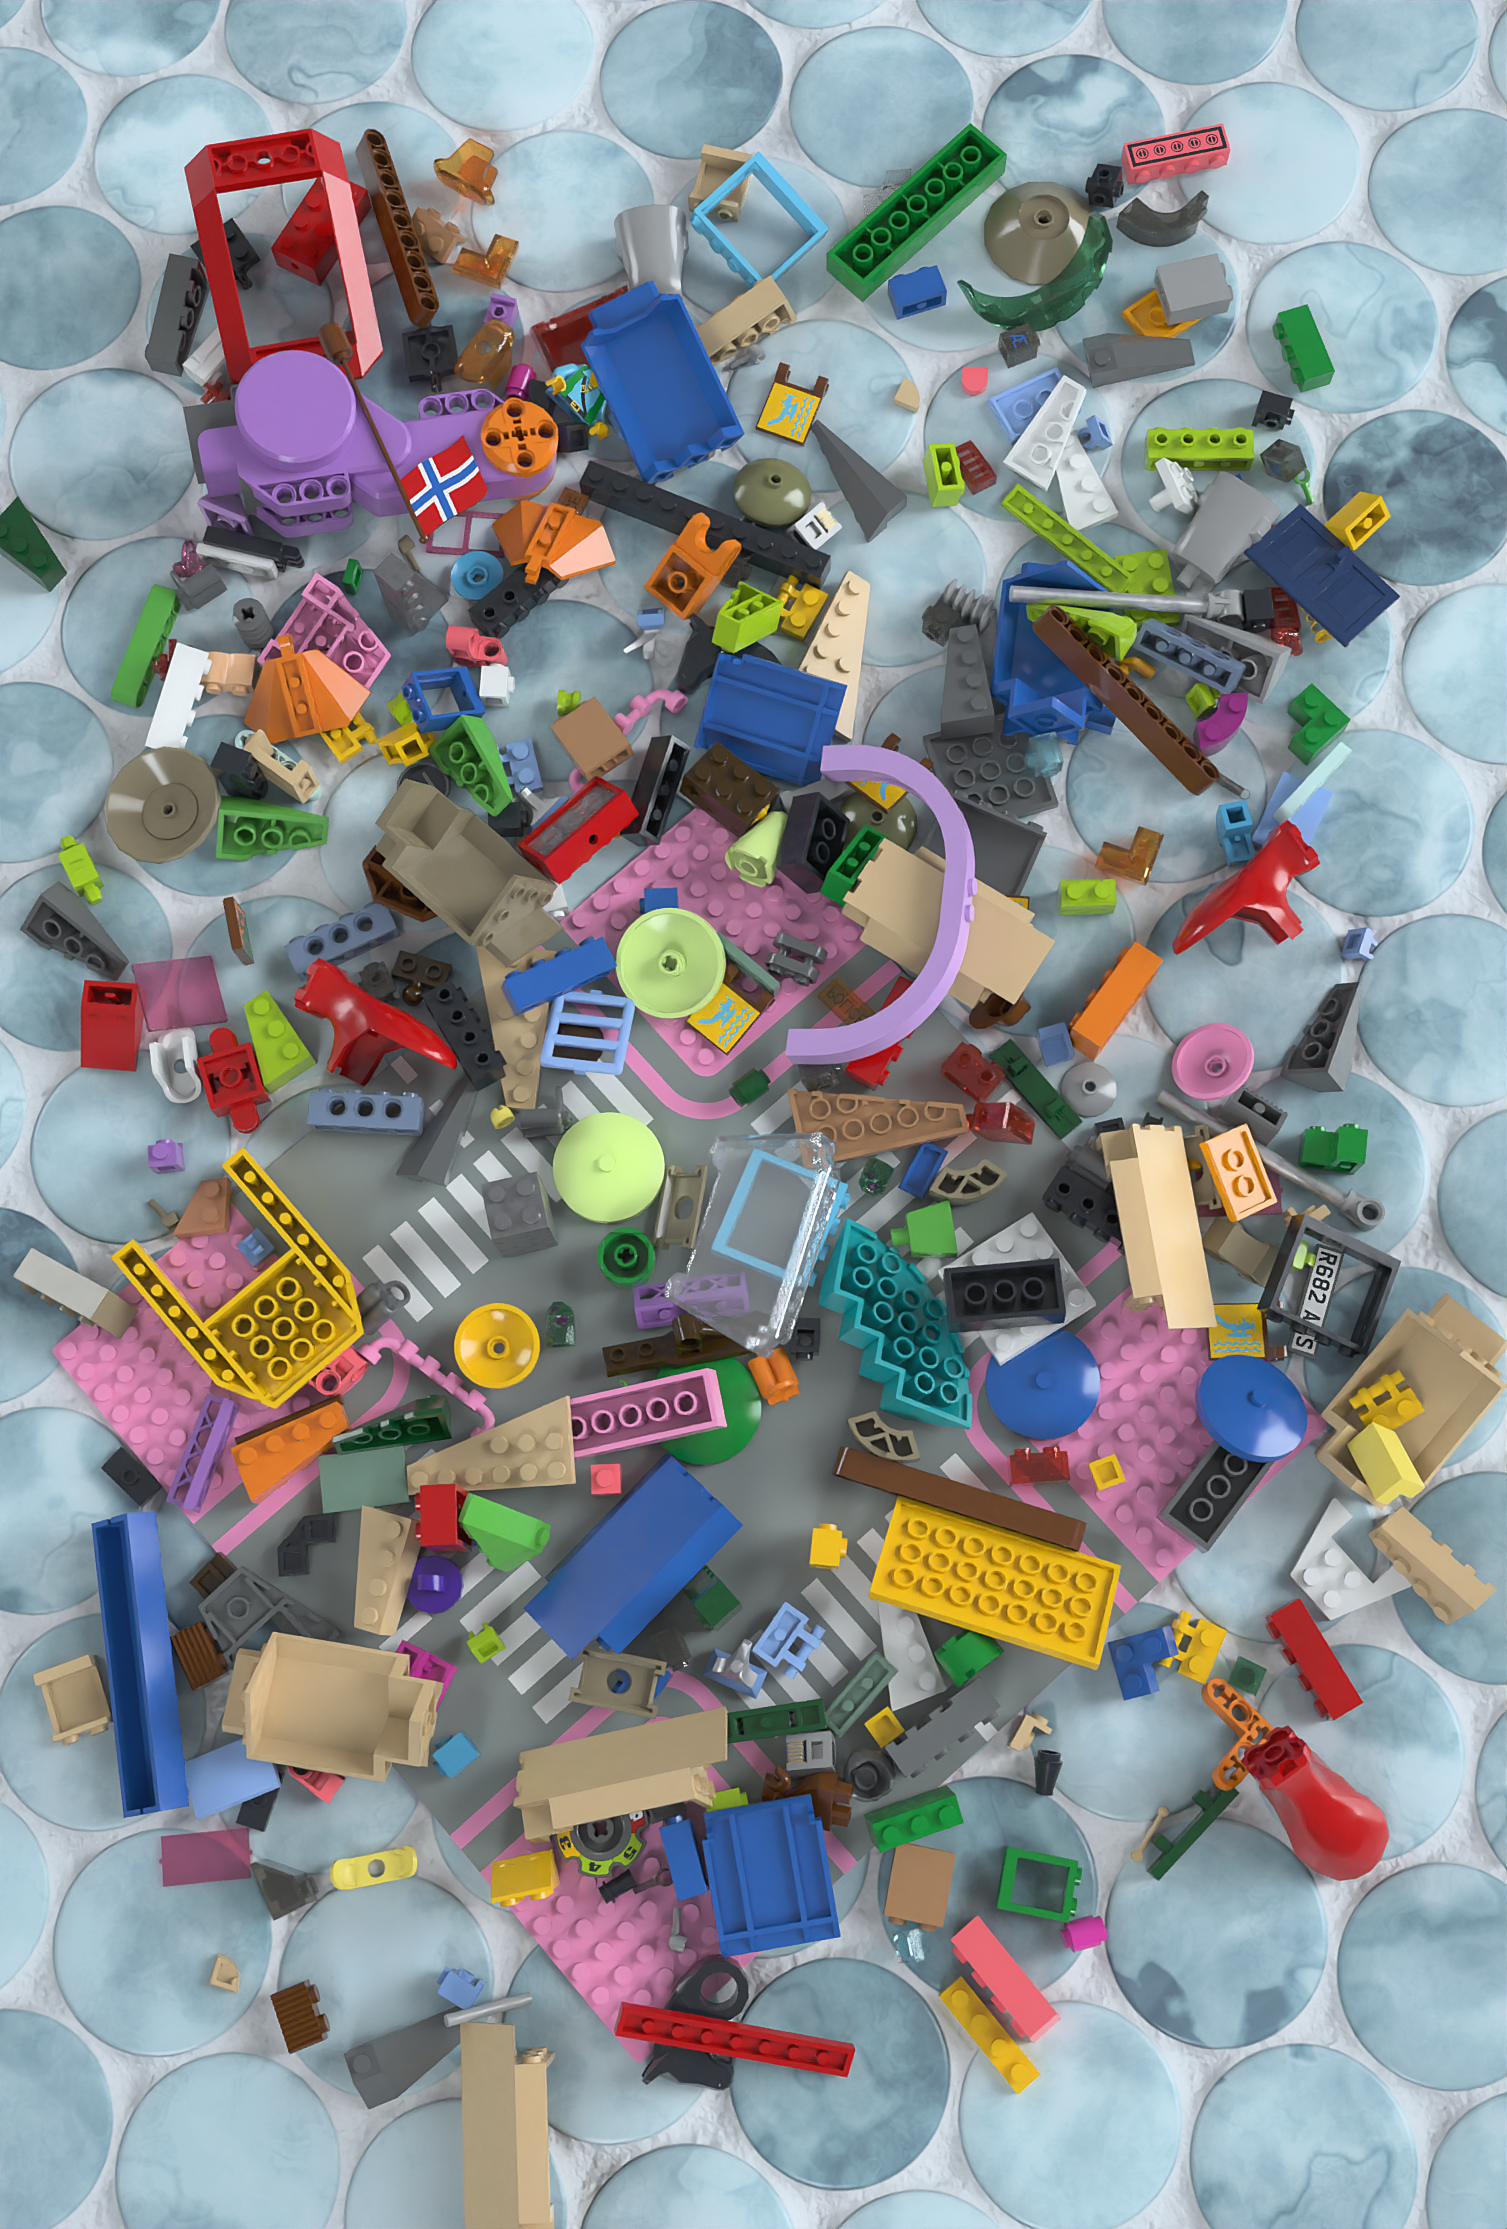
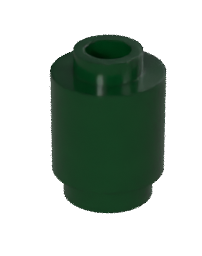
M752 1068L733 1082V1087L728 1091L734 1101L742 1108L746 1104L749 1106L770 1090L768 1084L771 1081L762 1069L757 1071L755 1068Z

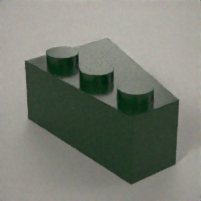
M17 496L0 515V554L51 592L66 576L67 572Z

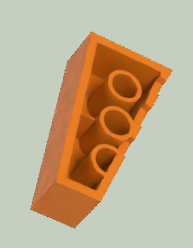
M336 1401L230 1448L251 1502L260 1504L268 1495L286 1484L290 1478L311 1465L310 1463L317 1459L318 1456L325 1454L333 1448L332 1437L352 1429L343 1405Z

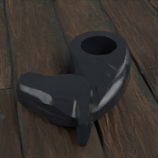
M692 613L689 616L691 621L689 624L693 632L686 642L675 676V685L683 694H694L705 680L712 678L718 653H726L740 658L743 657V654H748L781 664V662L773 652L757 641L735 653L722 650L720 646L712 643L715 627L708 626L699 616Z
M721 1954L708 1955L699 1960L679 1979L663 2009L729 2021L742 2012L749 1998L746 1973L739 1962L731 1957L722 1958ZM713 1973H726L736 1982V1989L731 1998L721 2003L710 2002L704 1998L700 1992L703 1981ZM654 2043L653 2059L646 2066L641 2076L643 2077L642 2082L646 2085L660 2076L681 2085L724 2091L733 2083L734 2068L729 2061L713 2053Z

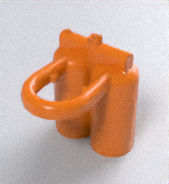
M784 1347L774 1349L766 1355L756 1357L747 1362L761 1396L768 1401L770 1406L781 1401L785 1403L789 1401L788 1398L799 1395L800 1391L797 1387L799 1380Z

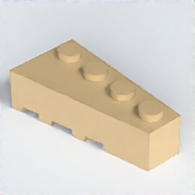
M770 275L757 281L752 289L745 294L735 297L731 304L724 309L714 312L709 320L702 325L695 326V329L714 367L736 355L738 347H750L752 344L757 343L758 336L768 332L771 335L779 330L778 325L788 321L791 324L798 319L787 298Z
M362 1505L354 1627L378 1635L395 1636L421 1547V1541H416L415 1534L416 1523H420V1520L380 1508Z
M1403 1506L1390 1513L1367 1534L1373 1540L1375 1547L1387 1556L1393 1563L1395 1570L1409 1581L1414 1591L1430 1605L1434 1614L1444 1621L1446 1625L1474 1612L1497 1590L1491 1583L1488 1582L1484 1585L1474 1576L1477 1571L1468 1563L1463 1566L1453 1558V1550L1445 1543L1435 1542L1431 1538L1432 1532Z

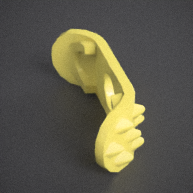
M409 1845L389 1851L337 1860L330 1868L331 1882L338 1890H351L411 1877L417 1870L416 1851L414 1847ZM374 1860H381L385 1864L383 1875L377 1878L372 1877L368 1871L370 1863Z

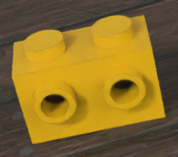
M1360 491L1324 526L1343 544L1348 546L1350 550L1355 551L1391 516L1381 495Z
M819 1524V1528H813L810 1567L839 1570L840 1558H846L848 1538H842V1531L837 1530V1525Z

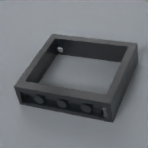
M1307 1214L1293 1215L1257 1310L1266 1313L1265 1318L1272 1322H1284L1290 1325L1289 1329L1301 1335H1306L1307 1333L1313 1336V1341L1327 1347L1332 1345L1338 1348V1353L1343 1356L1353 1358L1354 1355H1367L1401 1261ZM1303 1234L1376 1269L1350 1341L1276 1306Z

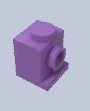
M492 293L483 321L485 333L495 338L503 337L510 339L519 315L517 300Z
M164 1139L156 1141L155 1145L147 1146L149 1168L155 1173L163 1174L185 1171L182 1143Z

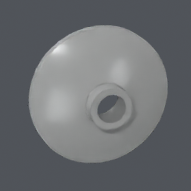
M1081 1063L1072 1067L1064 1076L1061 1084L1062 1098L1080 1116L1095 1117L1101 1115L1112 1106L1116 1098L1117 1087L1112 1074L1103 1066L1095 1063ZM1092 1083L1095 1086V1090L1087 1091L1085 1084Z

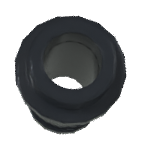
M627 1869L624 1873L607 1883L603 1881V1885L598 1887L606 1904L611 1901L615 1903L616 1898L638 1885L630 1870Z

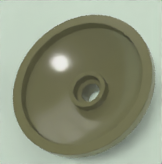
M761 458L749 462L738 472L733 486V495L736 505L748 519L762 526L779 528L792 525L805 515L811 501V488L805 475L793 464L777 458Z
M855 792L846 798L839 809L850 819L844 843L845 849L865 824L888 836V840L906 851L915 839L917 816L912 804L906 797L888 814H885L859 793ZM874 815H880L882 819L880 821H875L872 817Z

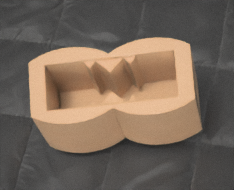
M207 652L209 653L207 659L212 660L208 675L202 674L200 684L204 686L206 692L219 695L222 692L232 691V694L242 697L254 693L260 667L256 656L239 653Z

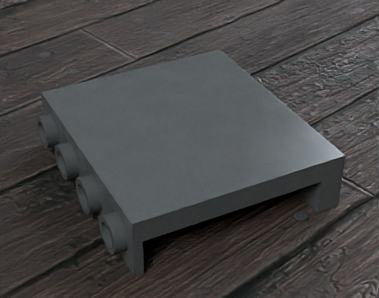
M953 789L952 792L948 791L961 810L970 830L974 847L975 878L1003 895L1020 896L1047 835L1043 831L1044 827L1031 821L1028 824L1020 822L1017 815L1008 811H1003L1002 814L992 810L993 805L985 801L978 800L977 803L967 799V794L959 790ZM935 817L923 847L946 860L942 830Z

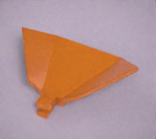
M523 500L492 524V529L511 566L528 563L525 568V573H528L525 577V582L535 585L541 567L547 568L560 580H565L614 565L616 560L602 523L576 515V509L551 502L549 506Z
M291 634L278 636L277 640L282 657L265 661L243 723L254 732L261 729L266 734L270 744L349 726L372 692L318 649L295 654Z

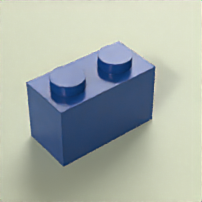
M935 265L922 267L915 272L906 275L899 274L889 279L887 294L896 318L899 320L946 305L947 289L938 266Z

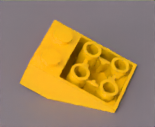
M554 1848L492 1862L491 1903L499 1902L500 1907L518 1904L528 1895L530 1901L547 1898L560 1885Z

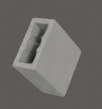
M1217 253L1157 267L1154 284L1167 326L1228 311L1230 302L1233 300V290L1231 285H1227L1225 265L1223 262L1220 263Z

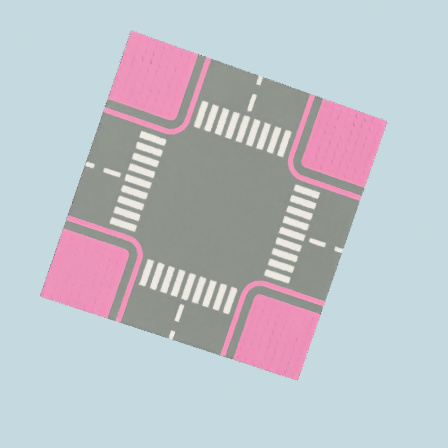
M698 806L662 835L659 845L649 846L562 919L559 923L564 927L563 930L535 948L556 952L569 948L571 951L580 947L579 943L587 938L594 937L596 940L603 937L616 962L617 949L621 938L628 927L644 915H640L639 899L644 898V889L677 887L679 909L688 910L705 919L716 932L719 931L766 972H768V967L765 965V961L769 952L778 953L779 951L773 945L777 933L789 934L818 945L828 952L824 964H814V968L820 974L816 983L809 984L808 987L797 984L793 981L794 978L787 975L779 977L768 972L780 983V992L774 997L776 1001L761 1015L728 1056L685 1022L689 1016L668 1019L659 1018L647 1014L635 1006L623 1070L620 1075L593 1072L578 1075L574 1074V1070L541 1066L535 1109L556 1107L555 1089L556 1086H560L563 1092L564 1111H567L569 1118H572V1126L580 1120L598 1113L613 1112L625 1114L639 1120L653 1132L661 1146L665 1168L666 1165H676L683 1168V1173H695L696 1165H707L709 1167L694 1250L682 1248V1244H670L669 1250L653 1247L656 1256L655 1270L649 1281L643 1285L745 1271L750 1313L760 1311L770 1315L774 1335L765 1348L751 1354L733 1358L740 1362L752 1375L747 1362L756 1357L766 1355L774 1349L784 1347L799 1380V1385L797 1386L800 1391L799 1395L788 1398L789 1401L785 1403L781 1401L770 1406L760 1393L761 1418L758 1429L748 1446L737 1456L723 1463L705 1466L689 1464L673 1457L743 1524L728 1542L706 1563L711 1571L737 1598L743 1609L718 1631L713 1627L707 1630L693 1614L697 1608L684 1592L680 1590L669 1604L624 1648L621 1653L667 1662L666 1670L673 1674L658 1698L653 1700V1704L659 1706L655 1719L568 1701L571 1687L578 1688L584 1659L577 1658V1655L571 1660L523 1608L548 1584L545 1577L668 1453L659 1442L574 1461L576 1483L468 1491L550 1524L549 1540L543 1547L542 1553L515 1569L505 1572L489 1566L486 1562L487 1556L480 1553L477 1547H472V1552L436 1553L421 1546L417 1561L425 1556L438 1555L450 1559L457 1565L463 1575L464 1582L461 1598L448 1611L430 1614L417 1609L406 1596L395 1636L378 1635L354 1627L362 1509L334 1513L336 1543L308 1545L310 1575L279 1577L277 1547L290 1535L304 1516L323 1514L318 1458L311 1462V1465L290 1478L281 1488L268 1495L260 1504L251 1502L230 1450V1448L237 1446L235 1437L326 1400V1397L312 1385L310 1386L306 1383L277 1409H274L216 1385L132 1283H129L116 1294L139 1310L121 1339L96 1325L90 1328L82 1323L52 1350L54 1356L168 1494L207 1393L239 1403L241 1405L200 1513L180 1507L216 1552H222L237 1568L245 1566L339 1628L342 1632L331 1642L396 1653L403 1639L458 1667L436 1711L438 1715L434 1736L429 1741L430 1757L428 1767H417L392 1762V1766L490 1885L492 1862L554 1848L560 1885L554 1889V1893L547 1898L530 1901L528 1895L518 1904L508 1907L614 2036V2027L622 2001L663 2009L676 1983L689 1969L708 1955L721 1954L710 1886L709 1891L705 1894L680 1901L677 1900L659 1830L661 1826L665 1825V1821L663 1820L651 1825L649 1819V1827L642 1829L640 1832L641 1837L647 1841L646 1847L640 1858L629 1868L638 1886L616 1898L615 1903L611 1901L606 1904L598 1887L603 1885V1881L607 1883L626 1870L617 1865L614 1866L613 1876L588 1877L578 1872L579 1863L577 1860L572 1859L569 1862L563 1860L556 1847L554 1835H552V1843L543 1845L526 1840L522 1811L513 1806L514 1798L519 1797V1791L516 1789L517 1772L522 1770L519 1761L520 1752L725 1706L727 1713L823 1698L825 1711L875 1651H878L885 1658L877 1600L868 1598L898 1496L832 1475L840 1446L868 1453L853 1437L847 1424L849 1418L876 1411L880 1420L889 1428L899 1431L912 1430L921 1458L918 1462L903 1465L1087 1523L1079 1552L1121 1565L1107 1630L1196 1549L1156 1517L1214 1440L1202 1424L1195 1402L1198 1381L1206 1369L1215 1362L1208 1361L1206 1328L1168 1330L1164 1308H1159V1304H1153L1151 1307H1148V1310L1141 1312H1131V1308L1123 1309L1122 1303L1132 1294L1126 1257L1117 1251L1118 1247L1113 1243H1103L1093 1236L1094 1232L1085 1226L1080 1228L1069 1221L1070 1216L1062 1211L1056 1213L1050 1210L1045 1205L1046 1201L1042 1199L1052 1180L1067 1160V1154L1072 1151L937 1008L915 1029L910 1039H904L900 1046L904 1048L900 1058L896 1063L893 1061L887 1068L890 1074L883 1086L878 1084L875 1091L845 1076L846 1067L850 1061L837 1064H794L785 1056L788 1029L836 1028L853 1024L862 1014L869 1018L879 1012L899 976L910 979L889 957L860 940L864 930L854 920L842 914L843 908L837 902L820 892L806 894L778 869L774 880L770 884L767 883L765 887L755 886L742 880L739 877L741 872L735 867L731 870L725 860L726 851L739 838ZM789 954L788 956L789 958H792L794 960L800 961L802 963L804 962V959L796 957L791 954ZM727 959L725 970L731 964V962H729ZM616 969L612 974L574 990L590 993L591 990L602 991V995L627 997L620 986ZM744 973L732 984L755 1003L764 992ZM482 987L465 1004L468 1009H475L481 1020L478 1023L481 1030L487 1029L493 1039L484 987ZM834 987L836 988L832 992L835 996L838 994L845 996L844 1001L839 1005L833 1003L834 998L829 999L826 996ZM843 996L836 997L835 1003H840L843 1000ZM847 999H848L851 1003H853V1004L851 1005V1004L847 1001V1002L839 1009V1007H840ZM553 1000L550 1002L549 1016H550V1012H551V1007H552ZM564 1001L562 1012L622 1019L624 1008ZM853 1005H855L851 1010H853V1009H859L860 1014H858V1011H857V1010H854V1011L850 1014V1017H851V1018H855V1019H854V1020H851V1019L849 1018V1013H850V1011H849L846 1015H845L844 1013L847 1012ZM436 1025L432 1030L450 1048L440 1029ZM600 1028L604 1035V1040L617 1041L619 1030ZM493 1043V1044H491V1047L493 1048V1050H494V1052H495V1051H496V1050H495V1045H494V1043ZM408 1049L361 1088L360 1091L363 1094L374 1095L375 1091H386L391 1093L390 1096H401V1093L404 1092L418 1094V1097H421L425 1103L424 1133L466 1073L458 1060L457 1068L454 1070L416 1051ZM603 1051L597 1062L613 1063L615 1052ZM752 1068H755L757 1071L762 1069L771 1081L768 1084L770 1090L749 1106L746 1104L741 1108L734 1101L728 1090L733 1087V1082ZM501 1079L478 1091L465 1137L462 1136L447 1187L396 1176L397 1170L421 1136L311 1130L264 1171L350 1271L356 1297L368 1285L379 1280L383 1284L394 1280L400 1281L409 1289L411 1296L409 1303L397 1308L395 1315L373 1335L364 1334L351 1345L356 1352L363 1343L369 1345L375 1339L383 1336L393 1337L401 1343L405 1339L410 1340L419 1348L416 1353L424 1360L428 1355L433 1357L442 1365L439 1369L440 1372L446 1376L450 1372L454 1373L464 1381L461 1386L464 1390L470 1393L472 1389H475L486 1398L483 1404L492 1411L495 1418V1427L565 1396H570V1399L608 1391L611 1388L624 1387L617 1379H623L629 1386L653 1381L665 1367L613 1377L607 1376L603 1347L663 1336L673 1331L672 1325L638 1330L633 1288L623 1289L608 1282L597 1260L599 1244L617 1228L631 1227L638 1229L652 1244L661 1190L654 1202L644 1212L624 1222L612 1224L597 1223L576 1214L561 1198L553 1177L554 1154L560 1140L568 1130L558 1136L524 1138L520 1126V1111L511 1110L515 1117L511 1124L501 1129H495L490 1118L493 1108H497L499 1111L500 1105L506 1106ZM787 1088L807 1092L821 1091L822 1093L830 1094L844 1093L884 1097L885 1099H910V1101L919 1102L933 1101L963 1104L969 1133L931 1142L948 1151L931 1186L945 1166L954 1170H968L977 1166L984 1158L1007 1172V1178L995 1193L984 1200L967 1205L950 1204L958 1249L957 1258L911 1257L909 1244L894 1247L899 1250L898 1254L908 1264L913 1263L927 1279L924 1282L931 1289L935 1297L941 1298L946 1307L944 1283L937 1271L1033 1212L1096 1302L1095 1307L1061 1327V1329L1075 1335L1087 1346L1094 1356L1099 1369V1398L1092 1414L1081 1427L1067 1436L1047 1441L1028 1439L1017 1435L1005 1427L995 1416L986 1396L985 1375L992 1353L977 1331L958 1333L965 1351L962 1353L964 1363L970 1372L968 1385L969 1394H972L973 1405L970 1429L966 1430L904 1420L881 1411L879 1408L884 1384L859 1375L863 1349L838 1339L843 1314L818 1305L822 1280L843 1223L847 1218L878 1235L877 1238L890 1247L892 1246L890 1230L905 1228V1215L907 1213L940 1203L928 1196L929 1190L924 1199L921 1200L898 1188L920 1145L811 1169L848 1184L847 1193L851 1194L846 1210L840 1209L837 1219L841 1221L835 1236L829 1235L826 1242L827 1245H830L824 1261H818L815 1270L819 1271L818 1277L813 1287L808 1285L806 1292L712 1254V1245L755 1147L804 1166ZM342 1104L333 1112V1115L342 1114L345 1110V1105ZM373 1106L363 1107L360 1116H369L373 1111ZM391 1108L388 1112V1117H397L401 1112V1108ZM763 1162L727 1247L801 1277L836 1191ZM537 1171L548 1193L559 1246L503 1258L491 1239L480 1184ZM1106 1188L1104 1192L1115 1198L1113 1194ZM241 1189L231 1198L229 1232L184 1238L160 1257L156 1263L204 1321H206L292 1248ZM686 1199L680 1205L679 1216L682 1220L687 1219L693 1211L692 1199ZM258 1227L277 1251L257 1268H254L236 1245ZM625 1253V1258L620 1259L626 1264L633 1258L630 1253ZM741 1282L728 1283L726 1286H741ZM392 1287L391 1296L395 1302L397 1299L403 1300L404 1295L402 1291ZM700 1287L698 1290L707 1291L710 1287ZM672 1291L670 1294L679 1295L682 1291ZM654 1295L640 1296V1300L651 1299ZM493 1303L509 1304L522 1310L535 1324L540 1338L539 1357L531 1373L518 1384L503 1389L485 1388L472 1382L461 1371L454 1353L455 1336L462 1321L475 1309ZM744 1315L703 1320L701 1322L702 1324H708L738 1318ZM792 1317L821 1318L819 1356L813 1355L812 1361L796 1360V1355H791ZM804 1336L800 1339V1343L807 1346L811 1343V1339ZM498 1344L495 1347V1353H502L505 1348L504 1345ZM386 1347L378 1351L382 1356L375 1365L369 1363L367 1371L342 1396L345 1402L343 1407L352 1428L416 1399H422L429 1395L446 1396L450 1407L452 1439L405 1445L407 1465L469 1439V1434L475 1427L481 1429L484 1423L480 1415L470 1410L456 1397L447 1393L440 1385L423 1375L416 1367L403 1360L392 1349ZM337 1379L329 1380L325 1385V1390H333L337 1385ZM1302 1395L1301 1397L1307 1412V1428L1302 1441L1289 1455L1273 1463L1246 1501L1327 1427L1325 1419L1320 1416ZM212 1402L208 1412L212 1422L216 1420L222 1404ZM205 1420L203 1426L208 1424L207 1420ZM210 1428L199 1435L198 1441L202 1449L207 1444L211 1433ZM196 1446L194 1448L193 1453L198 1451ZM335 1447L320 1456L338 1453ZM1116 1454L1126 1481L1098 1492L1087 1464ZM200 1455L189 1461L187 1467L191 1476L195 1475L201 1459ZM620 1464L622 1466L623 1496L594 1497L591 1494V1465ZM190 1483L179 1487L175 1499L185 1501ZM415 1494L410 1495V1503L376 1507L420 1520V1511H416ZM819 1524L837 1525V1530L842 1531V1538H848L846 1558H840L839 1570L810 1567L813 1528H819ZM785 1602L809 1618L803 1627L808 1633H811L816 1624L826 1630L820 1639L822 1643L818 1649H813L804 1662L807 1665L803 1671H798L793 1680L783 1673L789 1665L788 1661L782 1658L778 1666L774 1667L752 1651ZM280 1610L271 1618L283 1634L303 1637ZM917 1613L946 1691L893 1711L892 1713L904 1730L910 1728L977 1677L982 1679L1001 1707L996 1710L998 1714L996 1718L986 1725L982 1722L978 1723L972 1728L975 1732L962 1743L958 1739L948 1746L951 1749L950 1752L937 1761L933 1757L925 1763L927 1768L916 1777L912 1778L909 1775L905 1778L893 1762L896 1773L895 1785L889 1794L881 1797L878 1801L860 1802L852 1797L850 1805L837 1802L838 1805L851 1807L852 1811L848 1827L832 1825L830 1832L823 1830L832 1885L874 1847L864 1814L937 1789L1069 1667L1072 1662L995 1638L1005 1652L994 1661L992 1660L984 1669L963 1685L957 1687L937 1661L934 1653L953 1636L960 1634L965 1628ZM487 1623L489 1627H493L502 1639L506 1649L481 1664L470 1650L466 1641L470 1640V1631L478 1635L484 1631L482 1624ZM597 1635V1636L587 1645V1646H591V1647H596V1648L604 1649V1648L595 1640L599 1635ZM797 1636L788 1651L796 1655L804 1640ZM743 1639L752 1642L749 1663L768 1671L757 1699L703 1676L714 1648L733 1655ZM614 1670L607 1678V1686L611 1690L618 1680L623 1683L626 1678L619 1674L617 1670ZM888 1684L842 1738H839L832 1732L836 1739V1765H844L845 1768L849 1756L863 1748L882 1751L885 1755L889 1756L884 1748H880L864 1725L865 1722L887 1706L891 1710ZM827 1727V1729L816 1730V1731H809V1732H803V1733L824 1732V1731H831V1730ZM459 1732H465L482 1755L455 1778L450 1779L448 1775L442 1777L433 1765L436 1759L432 1755L438 1750L435 1745L448 1735L453 1738ZM786 1735L727 1744V1761L710 1764V1768L706 1769L708 1781L712 1780L715 1792L739 1787L740 1793L746 1792L749 1804L762 1802V1789L766 1773L768 1772L776 1776L775 1768L777 1766H780L787 1773ZM839 1777V1781L843 1782L844 1777ZM799 1780V1781H791V1786H790V1788H792L793 1786H795V1785H796L797 1783H799L801 1780ZM691 1800L685 1801L687 1811L681 1814H683L684 1819L691 1818L709 1885L702 1837L707 1836L703 1812H707V1810ZM606 1821L601 1823L595 1822L594 1825L597 1827L595 1833L598 1836L602 1833L607 1835L609 1832L606 1830L608 1823ZM673 1908H681L680 1931L678 1935L687 1937L683 1953L672 1951L669 1948V1939L673 1928ZM761 1951L730 1957L737 1960L741 1967L744 1968ZM722 1972L713 1973L703 1981L700 1992L704 1998L709 2000L732 1977ZM615 2036L636 2062L644 2061L653 2052V2042Z

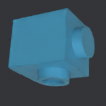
M459 1732L453 1738L448 1735L437 1743L435 1747L438 1750L432 1756L436 1759L433 1765L442 1777L448 1775L451 1779L460 1774L482 1754L465 1732Z

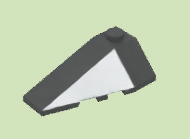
M1106 333L1082 339L1092 388L1195 365L1190 339Z
M60 881L40 894L20 928L23 933L39 946L47 950L53 948L64 953L63 957L71 961L77 959L85 963L88 969L114 981L120 978L130 962L83 901Z

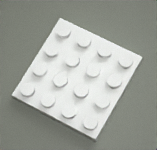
M1033 1212L937 1271L943 1281L944 1268L1059 1258L1066 1307L1064 1323L977 1331L1000 1366L1096 1306L1093 1297Z

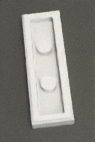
M198 542L196 552L204 564L209 565L211 563L213 566L272 580L277 579L279 571L274 560Z

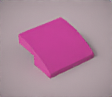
M402 1639L396 1653L410 1655L409 1677L444 1683L442 1694L436 1705L437 1711L458 1667Z

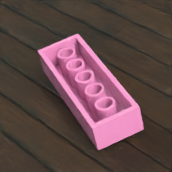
M709 1368L570 1399L574 1461L727 1427L716 1370Z

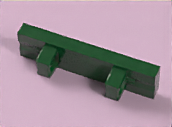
M1011 1038L989 1055V1059L1061 1140L1082 1124L1083 1121ZM1023 1067H1026V1069L1017 1076L1018 1072Z
M823 1698L727 1713V1744L827 1729Z
M1235 1788L1228 1791L1220 1790L1211 1799L1202 1790H1198L1192 1799L1202 1810L1172 1843L1162 1834H1157L1151 1842L1162 1854L1146 1871L1155 1880L1159 1881L1237 1797L1239 1792Z

